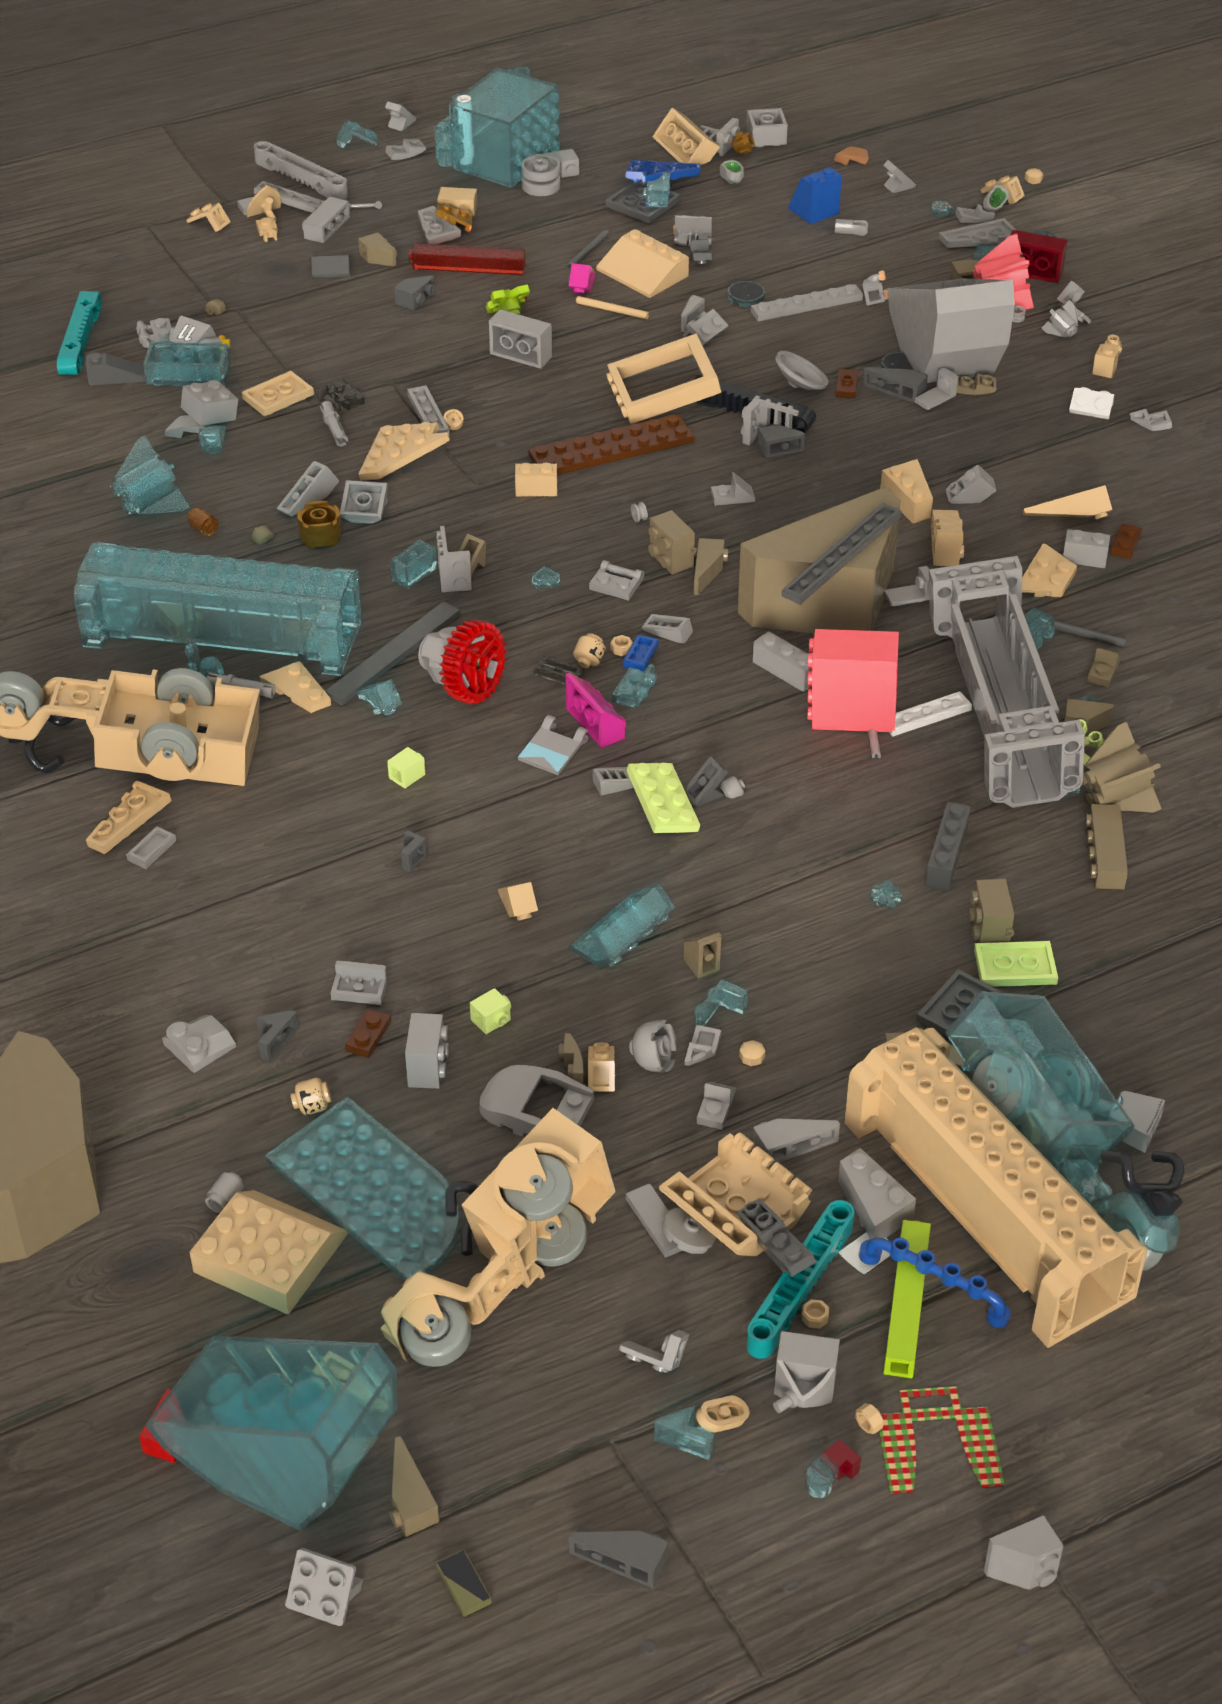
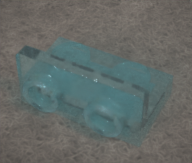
M649 664L645 671L629 667L612 693V701L637 708L641 701L646 699L649 688L653 687L656 683L657 674L654 673V665Z

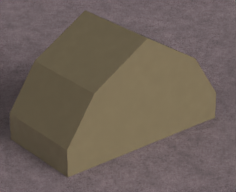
M21 1031L16 1033L0 1057V1264L28 1258L100 1214L95 1149L80 1080L47 1038Z

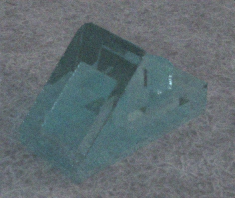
M695 1406L658 1418L654 1427L655 1441L710 1460L714 1451L715 1434L706 1431L702 1427H693L695 1423Z

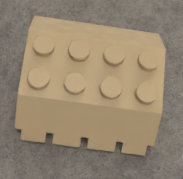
M739 1132L735 1137L729 1133L718 1142V1156L689 1178L679 1171L661 1184L659 1190L737 1255L758 1256L763 1252V1249L757 1243L758 1236L742 1223L736 1212L744 1208L747 1203L760 1198L784 1221L789 1231L796 1226L811 1201L808 1198L812 1189L799 1178H795L791 1182L794 1174L778 1162L772 1165L774 1159L760 1147L756 1146L752 1150L755 1143Z

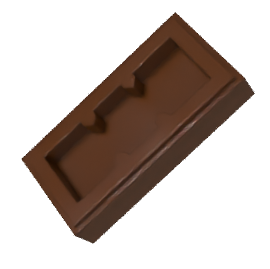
M838 369L836 397H856L858 370Z

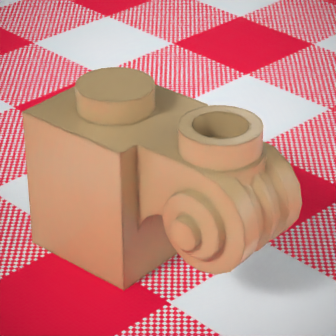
M1109 335L1105 344L1099 346L1095 354L1092 374L1112 378L1117 369L1119 353L1122 352V344L1117 335Z

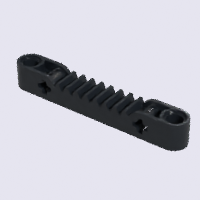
M693 375L688 382L701 378L703 376ZM719 381L721 393L694 402L707 407L719 406V409L726 407V411L733 409V413L740 411V415H742L743 408L748 406L757 395L762 400L770 399L772 403L777 404L780 402L782 406L788 407L790 405L793 406V409L798 410L799 414L792 417V429L806 433L816 421L815 412L807 406ZM772 408L770 410V424L774 423L775 409ZM782 412L781 421L783 422H781V426L785 427L786 413Z

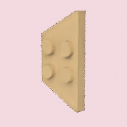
M1043 543L1022 577V593H1034V597H1062L1076 574L1077 565Z

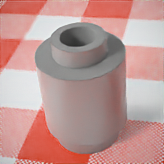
M233 1172L222 1173L207 1192L206 1205L212 1211L220 1213L236 1192L244 1190L241 1177Z

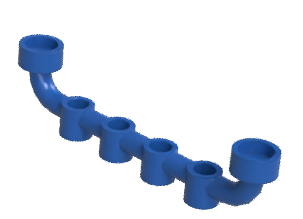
M873 1238L862 1242L858 1255L863 1263L868 1265L877 1264L881 1259L882 1250L889 1252L893 1260L898 1262L905 1260L915 1265L916 1270L921 1274L931 1273L940 1277L942 1283L948 1287L956 1285L966 1290L968 1296L972 1299L978 1300L982 1298L990 1302L991 1305L988 1308L986 1319L991 1326L1002 1328L1008 1324L1011 1316L1009 1307L1005 1305L1003 1299L997 1293L986 1288L987 1281L984 1277L975 1275L968 1279L960 1275L961 1269L955 1263H947L943 1267L934 1262L935 1256L931 1251L923 1250L916 1254L908 1250L909 1243L904 1238H896L893 1242L884 1238Z

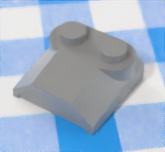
M346 480L340 517L351 523L373 524L380 521L384 507L388 502V484Z
M204 1015L188 1023L175 1022L167 1028L166 1036L162 1037L163 1045L193 1073H196L236 1047V1043L228 1030L212 1015Z

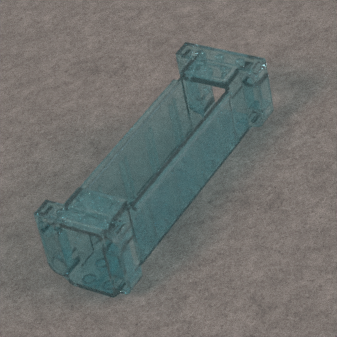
M98 541L91 544L78 570L77 583L74 589V602L82 646L102 649L107 637L129 640L131 638H141L298 656L300 653L302 654V659L320 661L321 674L341 676L362 622L358 570L336 567V569H327L296 564L290 565L231 557L171 552L167 550L120 546L119 543Z

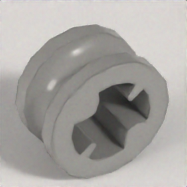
M1015 305L1012 322L1019 323L1025 320L1024 314L1026 309L1023 306Z
M639 502L638 505H631V514L636 523L640 522V519L643 521L647 520L648 513L643 502Z

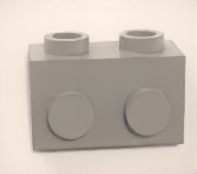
M712 309L708 313L705 311L697 317V321L691 320L685 326L687 330L683 336L685 338L690 334H697L702 346H704L726 330L729 325Z
M336 961V976L330 993L331 1000L375 1005L382 1004L387 986L385 965Z

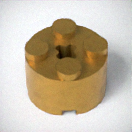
M312 501L305 504L304 509L298 510L299 537L307 548L336 546L339 543L342 532L340 511L336 505L333 507L327 501Z

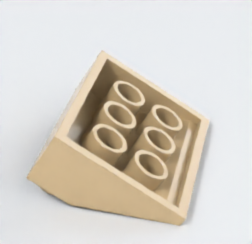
M634 229L618 240L596 266V270L651 298L688 277L689 257Z

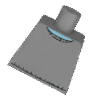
M1123 1091L1116 1104L1101 1099L1096 1114L1109 1118L1107 1128L1109 1135L1142 1152H1146L1162 1117L1165 1100Z

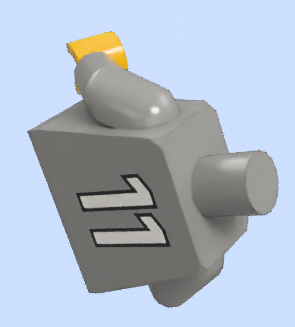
M180 316L176 326L169 329V341L175 351L172 357L179 363H182L186 356L199 359L203 353L212 348L230 349V339H225L223 335L217 337L212 326L206 323Z

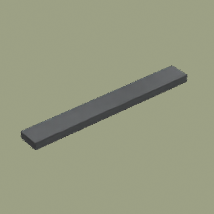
M882 503L784 587L781 596L801 605L901 518L902 511Z
M443 601L325 690V692L332 701L343 706L419 648L426 635L440 631L460 616V609Z

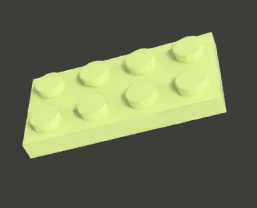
M672 763L628 764L626 771L654 833L699 831L700 823Z

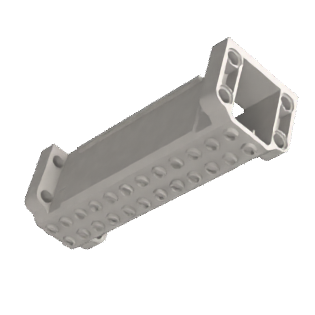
M1018 556L929 569L930 619L935 633L938 635H948L953 638L955 644V652L984 736V782L990 800L996 803L1003 802L1013 808L1058 801L1068 792L1080 788L1083 783L1085 733L1080 720L1061 723L1058 721L1056 714L1059 713V708L1022 611V566ZM996 596V616L994 618L972 621L969 618V622L964 621L960 610V601Z

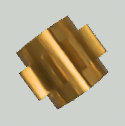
M741 131L735 134L736 138L732 139V144L736 153H744L745 155L751 152V148L755 145L751 133H743Z

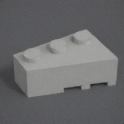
M861 1148L840 1161L838 1183L848 1202L858 1214L859 1222L866 1229L869 1240L873 1238L885 1239L902 1228L903 1220H914L916 1198Z

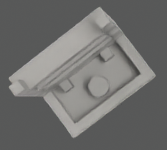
M732 118L720 130L703 125L700 126V129L705 134L709 135L712 133L709 137L713 141L716 140L715 143L720 146L717 150L719 156H723L733 146L732 139L736 138L735 134L740 132L739 119Z
M756 395L742 411V418H744L741 434L743 435L742 443L750 446L758 437V428L770 426L771 408L775 409L774 425H781V413L785 412V427L791 429L793 415L797 416L799 411L793 409V406L785 407L780 402L775 404L770 399L765 401Z
M440 526V531L436 532L441 592L472 590L470 552H448L445 527Z

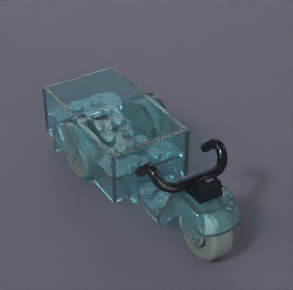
M981 991L945 1032L965 1062L961 1068L963 1071H974L973 1084L1097 1211L1098 1215L1105 1214L1103 1220L1114 1231L1120 1232L1129 1229L1147 1248L1143 1271L1151 1269L1160 1261L1163 1253L1173 1252L1178 1242L1180 1221L1175 1211L1182 1204L1183 1200L1173 1192L1180 1186L1183 1179L1184 1163L1177 1154L1171 1152L1153 1151L1151 1158L1154 1162L1172 1164V1176L1167 1183H1137L1134 1178L1133 1163L1130 1157L1125 1153L1112 1151L1135 1125L1098 1074L1094 1063L1082 1051L1046 997ZM1102 1161L1121 1164L1122 1178L1129 1191L1112 1194V1189L1103 1181L1098 1173Z

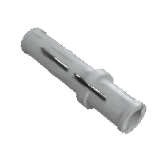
M324 401L321 403L322 406L320 405V410L324 415L323 420L325 424H328L337 446L343 447L347 444L348 437L339 421V414L334 411L331 402Z
M209 672L207 676L213 687L216 685L217 678H222L223 685L260 689V696L271 699L275 694V684L241 679L232 674L227 676Z

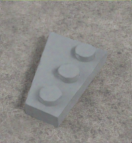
M431 206L418 210V218L429 247L461 237V230L456 225L435 216L436 207Z

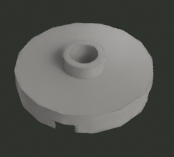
M682 1208L669 1210L662 1222V1231L666 1239L670 1243L673 1240L678 1244L677 1248L684 1252L703 1254L709 1248L711 1249L716 1240V1237Z

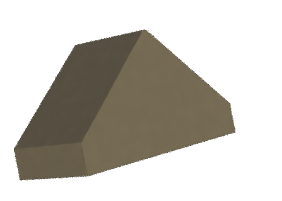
M883 487L741 543L738 614L752 627L812 634H815V629L873 631L885 597V590L888 588L894 571L899 519L801 605L782 597V589L882 503L900 510L901 500L886 487Z

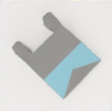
M547 715L541 728L518 756V760L559 775L579 747L588 741V736L586 735L588 729L579 727L574 738L571 739L553 732L556 729V724L554 723L556 717Z

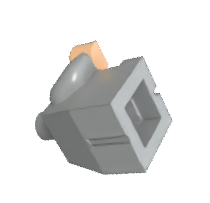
M884 271L871 275L863 281L862 285L867 306L886 302L885 299H888V290L883 291L882 282H879V280L883 281L886 279Z

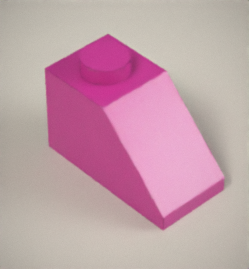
M572 264L569 279L570 289L576 294L590 292L596 279V274L592 267L589 265Z

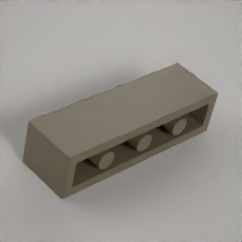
M1091 804L1090 814L1086 813L1085 828H1089L1086 841L1087 844L1091 845L1088 850V861L1093 863L1090 865V878H1094L1095 888L1125 890L1128 869L1120 805Z

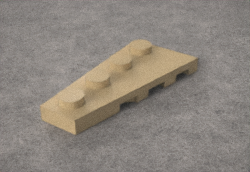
M136 780L132 785L133 790L123 795L121 798L122 803L118 808L113 807L109 812L110 817L107 820L101 821L87 837L88 847L106 854L172 801L170 794Z

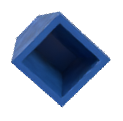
M830 167L802 177L791 199L789 209L809 224L839 214L842 175Z

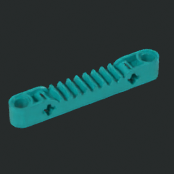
M80 291L57 358V371L59 375H79L84 363L83 352H85L86 344L88 343L87 339H89L91 334L90 331H92L93 323L98 320L102 307L100 291Z
M836 1200L827 1206L803 1242V1245L813 1254L816 1262L793 1277L787 1271L783 1273L749 1323L746 1348L751 1356L765 1359L774 1353L780 1342L781 1331H788L792 1320L796 1317L797 1310L800 1311L802 1303L806 1302L813 1286L816 1287L818 1278L821 1279L823 1271L827 1270L828 1263L832 1262L833 1257L837 1256L853 1230L855 1213L853 1206L849 1202Z

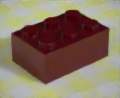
M1012 230L1010 236L1018 235L1021 253H1023L1022 257H1025V260H1029L1027 268L1029 278L1058 284L1064 271L1068 240Z

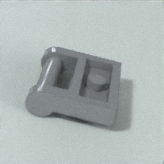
M603 560L600 569L589 583V590L629 601L642 583L644 571L639 569L634 571Z

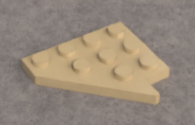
M437 422L403 424L399 426L386 425L381 427L359 471L360 480H375L385 477L450 441L448 432L438 433L439 427Z

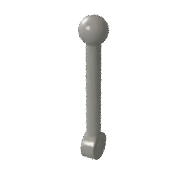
M376 201L375 203L368 204L349 203V210L361 207L381 209L382 202Z

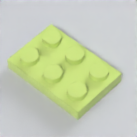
M1050 941L975 943L974 953L980 981L992 987L1057 985L1058 974Z

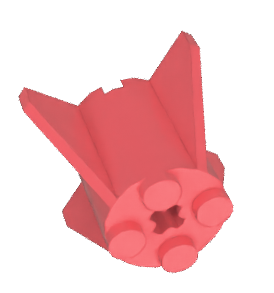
M1015 234L1006 238L974 265L973 276L974 279L1013 280L1015 305L1023 306L1028 310L1034 308L1030 293V283L1026 284L1025 280L1029 278L1027 269L1029 260H1025V257H1022L1023 253H1021L1018 235Z

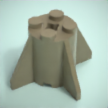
M1127 722L1116 725L1084 765L1082 785L1085 786L1088 792L1086 799L1090 806L1091 804L1120 805L1121 811L1154 813L1162 808L1153 788L1155 783H1151V779L1155 778L1154 770L1161 766L1159 763H1150L1145 753H1139L1137 749L1141 747L1135 744Z

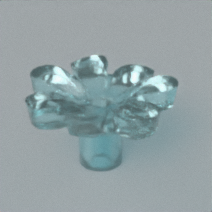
M885 880L882 886L877 884L873 886L870 899L872 901L877 900L876 904L879 906H884L887 903L889 908H895V901L901 902L902 894L897 886H893L892 881Z

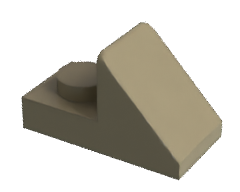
M467 534L459 551L470 552L472 576L477 565L485 567L486 541Z
M1097 648L1087 682L1109 688L1121 661L1120 655Z

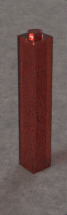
M414 243L413 250L409 252V262H412L414 270L523 275L525 270V249Z

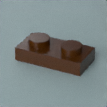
M1121 524L1112 544L1110 554L1131 559L1141 537L1142 528Z
M367 1008L345 1043L346 1051L370 1058L391 1023V1015Z

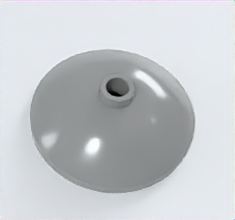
M779 351L775 356L780 372L792 387H799L805 390H822L827 387L828 379L826 375L805 358L788 351Z

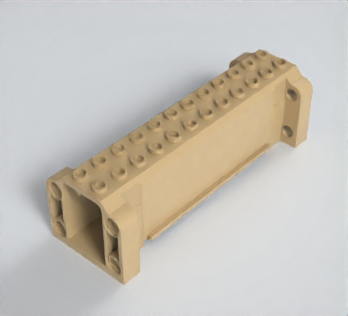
M916 1027L872 1049L866 1058L851 1070L845 1113V1124L858 1139L878 1130L891 1144V1148L1021 1291L1024 1293L1028 1290L1031 1293V1299L1036 1303L1032 1331L1047 1348L1135 1299L1147 1248L1129 1229L1116 1232L1097 1214V1211L973 1082L949 1060L950 1044L934 1028L922 1030Z

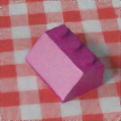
M571 673L566 674V709L582 727L588 729L587 733L601 748L625 739L626 721L623 716L619 715L614 710L612 704L608 703L602 697L600 691L596 690L589 682Z

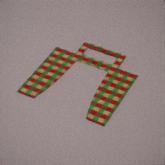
M957 1386L899 1390L903 1413L881 1414L884 1422L883 1428L879 1430L890 1494L913 1493L916 1448L912 1421L956 1418L964 1450L981 1487L1005 1486L988 1407L961 1409ZM950 1395L952 1407L911 1409L909 1397Z

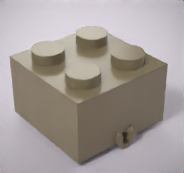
M672 510L651 517L650 528L648 529L650 535L648 550L650 555L655 557L662 567L666 568L672 575L694 567V554L697 552V548L694 547L695 532Z
M1006 879L976 880L975 890H971V904L973 906L968 909L969 922L974 925L972 926L973 940H977V943L1010 942L1011 937L1014 935V930L1012 929L1014 911Z

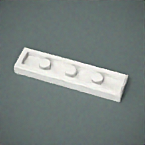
M959 691L897 712L895 730L889 733L892 736H896L971 711L972 704Z

